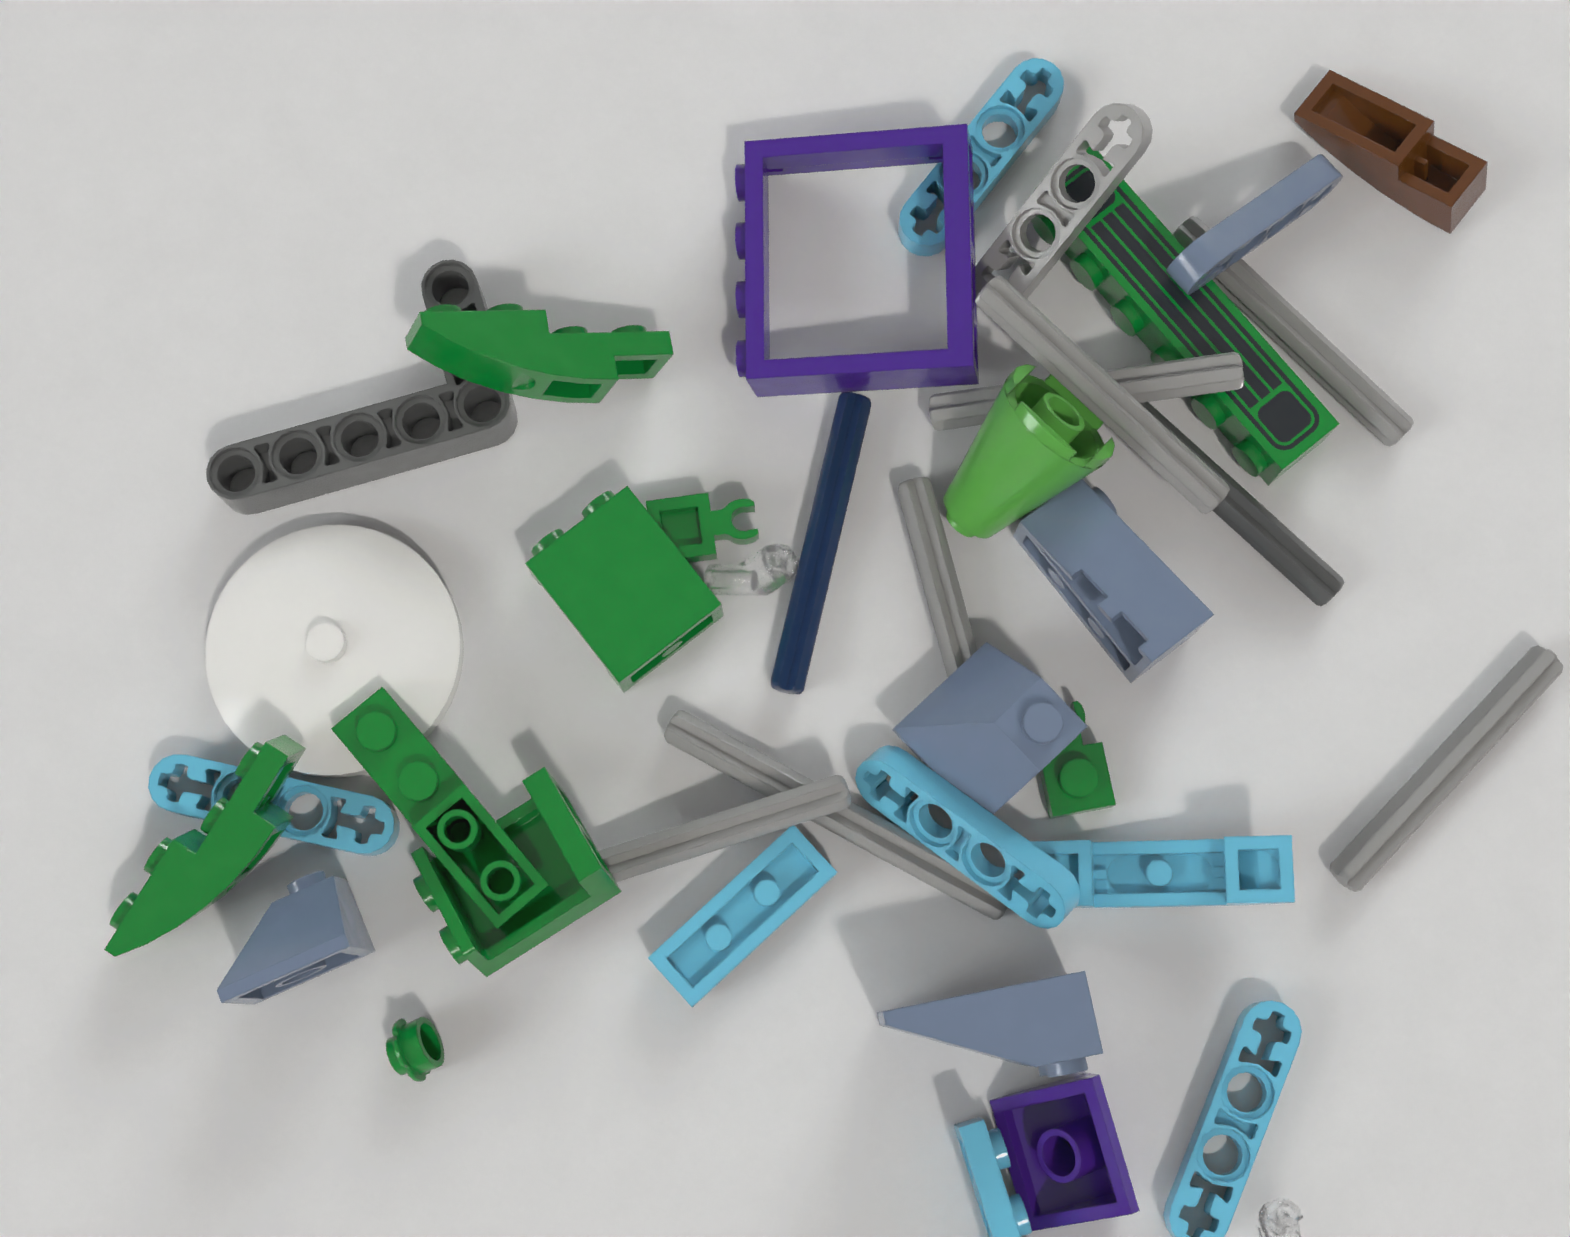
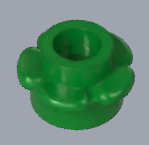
M425 1017L417 1018L408 1023L405 1019L401 1018L393 1024V1037L388 1038L386 1041V1052L391 1066L398 1074H408L416 1082L426 1080V1075L431 1070L442 1066L444 1063V1048L438 1031L432 1022Z

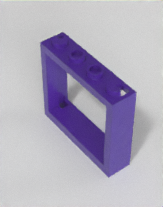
M957 124L744 141L745 164H737L735 167V187L738 201H745V222L736 223L735 244L739 260H745V281L736 282L735 299L738 317L740 319L745 318L746 340H738L736 343V366L739 377H746L757 397L979 384L977 305L975 302L977 294L973 149L968 125ZM943 163L948 349L770 359L768 176Z

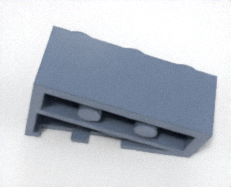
M1083 479L1048 500L1020 521L1013 537L1130 683L1187 641L1214 615L1117 515L1116 508L1108 496L1096 486L1091 488Z

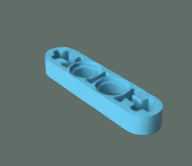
M1032 58L1021 62L1015 67L968 125L973 149V170L980 180L979 186L974 190V212L1055 113L1060 103L1064 89L1063 76L1053 63L1045 59ZM1038 81L1043 82L1046 85L1044 95L1039 93L1035 95L1026 106L1023 115L1017 107L1022 102L1026 84L1034 86ZM1004 122L1014 130L1016 140L1010 146L997 148L989 145L984 140L982 130L989 123ZM937 163L906 201L900 212L898 235L901 244L909 252L918 256H932L945 249L944 209L940 212L937 219L936 231L938 234L931 230H927L922 236L914 232L916 225L914 217L924 221L936 208L937 199L944 204L943 163Z
M886 745L880 747L857 768L855 776L857 788L862 797L872 807L1027 922L1039 928H1054L1078 905L1081 896L1079 884L1066 867L907 751L897 746ZM887 775L891 777L889 782L886 780ZM916 793L918 798L912 801L910 798ZM928 804H935L948 813L952 822V829L944 828L932 819ZM980 843H988L997 848L1005 860V867H997L991 864L984 857ZM1019 870L1024 873L1020 880L1014 876ZM1044 889L1051 895L1049 900L1042 895Z
M173 754L163 758L154 766L149 776L148 789L151 798L159 807L179 815L204 820L209 811L205 810V807L210 799L212 809L220 798H227L230 789L236 783L241 782L242 779L235 775L238 766L189 755ZM184 768H188V778L214 787L211 791V798L191 792H183L179 802H175L177 798L176 792L167 788L170 777H181ZM217 772L221 773V775L215 782L214 774ZM288 777L272 802L289 813L292 803L298 797L305 794H313L318 797L323 806V816L314 828L298 830L290 822L280 836L282 838L363 856H377L388 851L395 844L399 836L400 821L396 811L388 803L374 796ZM337 801H346L340 813L360 819L366 818L370 809H376L375 819L384 823L382 834H371L367 844H361L362 834L360 832L337 825V838H328L337 822Z
M1272 1000L1252 1003L1242 1011L1236 1021L1165 1203L1163 1214L1165 1226L1172 1237H1224L1229 1229L1301 1040L1302 1029L1300 1020L1295 1012L1284 1003ZM1273 1013L1277 1016L1275 1026L1284 1032V1036L1281 1042H1269L1265 1047L1261 1060L1274 1061V1067L1270 1073L1258 1064L1240 1062L1239 1056L1242 1049L1248 1054L1256 1055L1261 1042V1034L1253 1030L1254 1021L1256 1019L1268 1020ZM1239 1073H1250L1261 1084V1101L1251 1111L1241 1112L1234 1108L1228 1100V1084ZM1217 1135L1228 1136L1233 1140L1238 1150V1159L1234 1168L1223 1174H1215L1210 1171L1203 1159L1205 1144L1209 1139ZM1195 1172L1196 1175L1206 1182L1227 1186L1223 1199L1217 1194L1209 1192L1204 1205V1212L1213 1217L1212 1224L1208 1230L1197 1227L1193 1236H1189L1186 1234L1188 1222L1180 1218V1211L1184 1205L1195 1207L1200 1200L1203 1188L1190 1185Z

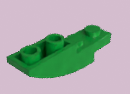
M511 303L496 305L487 311H462L459 306L450 304L433 306L424 312H419L405 337L408 351L435 367L464 380L504 393L564 403H600L619 379L654 378L674 355L669 331H647L641 325H628L619 327L612 332L588 333L584 327L569 326L550 333L546 310H523L521 305Z
M383 687L331 728L497 929L549 886L477 797Z
M284 734L266 741L264 745L256 742L247 751L235 771V775L242 779L230 800L222 797L216 802L201 825L200 830L208 835L205 836L196 829H193L173 840L166 837L152 852L144 866V871L149 873L150 877L140 893H130L113 914L109 925L115 928L116 931L105 947V951L116 957L152 942L207 909L225 896L254 869L275 845L294 818L272 802L306 750L305 747Z

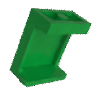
M628 486L616 495L612 491H606L596 497L582 511L583 520L565 533L562 529H557L547 534L532 548L531 553L534 557L525 563L534 579L544 588L592 649L623 693L723 617L721 602Z
M545 767L522 780L531 799L496 821L549 886L499 929L492 924L437 857H433L423 846L411 853L421 873L413 879L420 897L432 912L439 909L447 926L439 930L447 950L458 964L468 960L486 977L622 892L566 793Z

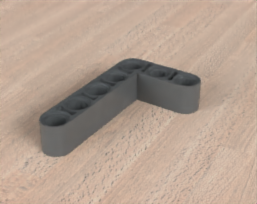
M442 260L432 265L424 274L421 288L426 310L433 306L442 305L440 304L442 296L452 288L468 290L467 297L456 305L462 311L488 310L477 278L472 269L465 263L456 260ZM443 370L447 384L227 445L217 450L210 458L206 468V478L211 490L235 512L245 515L258 514L498 446L506 442L514 434L518 423L517 411L512 394L469 382ZM491 400L501 404L500 411L494 419L488 422H478L471 419L473 409L478 404ZM430 417L440 420L439 428L433 436L420 440L411 437L412 429L418 421ZM369 434L378 436V444L372 453L363 457L351 455L353 443L358 438ZM309 451L317 453L315 465L309 471L303 474L291 473L292 462L299 454ZM243 469H255L254 480L248 488L239 492L230 491L232 478L237 472Z

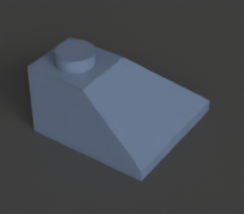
M986 642L896 725L893 731L927 767L994 814L1088 726L1040 676Z
M318 871L288 884L287 889L290 895L271 903L219 985L217 993L221 1003L255 1005L375 952L348 881L334 875L326 878L324 871Z

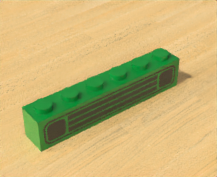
M1090 146L1087 148L1086 152L1101 159L1109 170H1112L1113 167L1109 162L1103 160L1104 157L1099 151H1093ZM1077 165L1068 172L1065 179V188L1068 195L1077 202L1086 201L1092 195L1095 188V179L1089 168L1084 165ZM1123 179L1065 251V254L1071 260L1070 267L1072 272L1085 288L1091 291L1097 289L1111 305L1110 313L1119 328L1131 337L1137 335L1152 352L1150 355L1152 363L1228 352L1240 354L1244 373L1243 387L1238 390L1190 396L1193 399L1191 406L1197 417L1208 428L1212 430L1218 428L1234 446L1232 453L1238 464L1249 475L1253 477L1259 475L1269 486L1321 444L1340 423L1213 280L1192 294L1187 295L1169 276L1166 269L1185 248ZM1040 214L1036 215L1031 219L1035 231L1046 243L1052 245L1056 232L1054 224L1048 217Z

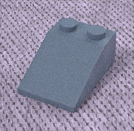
M1085 971L877 1012L880 1026L1015 1064L1038 1067L1040 1076L1047 1075L1048 1078L1088 1070L1086 1057L1103 1054Z

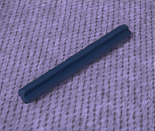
M842 392L838 397L771 676V687L783 693L801 694L805 688L871 409L870 398L861 394Z

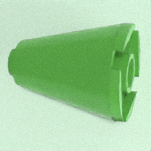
M1026 364L1016 367L1007 377L944 495L943 501L947 510L946 517L948 522L957 532L966 537L976 536L983 539L992 537L1102 467L1113 455L1115 447L1113 437L1104 445L1097 431L1104 422L1052 374L1045 381L1029 375L1037 366Z

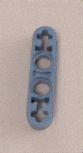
M1323 154L1317 155L1193 241L1172 261L1166 272L1187 295L1192 294L1316 206L1337 186L1343 175Z

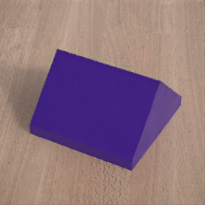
M1083 1073L990 1100L997 1128H999L1009 1155L1011 1164L1009 1171L1016 1194L1019 1193L1022 1198L1032 1231L1131 1215L1140 1211L1099 1074Z

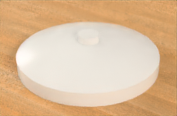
M342 524L309 527L292 532L276 539L251 556L235 572L220 594L211 615L205 643V665L210 691L217 709L233 733L249 748L256 742L264 745L266 741L285 734L306 748L292 772L320 778H347L368 773L331 728L381 687L389 693L421 733L428 738L442 721L453 701L459 685L464 658L463 633L457 608L451 594L433 568L417 552L390 535L365 527Z

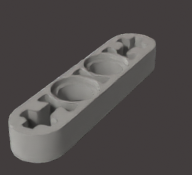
M1112 103L1103 106L1091 117L977 263V295L995 277L992 274L993 270L998 271L1010 268L1020 256L1034 263V267L1032 269L1029 264L1018 265L1009 276L1008 282L1028 299L1146 152L1151 143L1153 129L1150 118L1144 110L1133 104ZM1129 119L1131 124L1126 132L1132 138L1130 145L1116 144L1103 158V160L1113 163L1114 167L1110 171L1101 159L1088 154L1086 150L1090 146L1093 151H1103L1114 135L1108 127L1110 121H1125ZM1077 165H1084L1089 168L1095 179V188L1092 195L1083 202L1073 200L1065 188V179L1068 172ZM1039 214L1048 217L1054 224L1056 231L1052 245L1045 251H1038L1033 248L1028 242L1026 235L1030 220ZM1010 246H1012L1016 253L1009 251Z

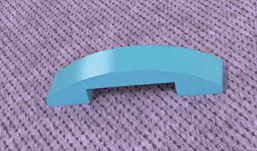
M1292 835L1092 842L1091 840L1030 841L1074 875L1079 884L1081 895L1075 908L1200 907L1295 903ZM1044 889L1042 895L1049 900L1051 895Z

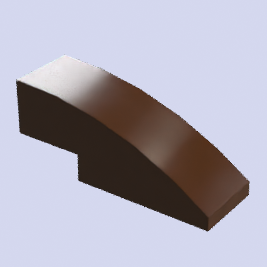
M1332 70L1327 72L1294 113V121L1348 169L1391 200L1449 234L1452 233L1486 190L1487 161L1435 136L1434 120Z

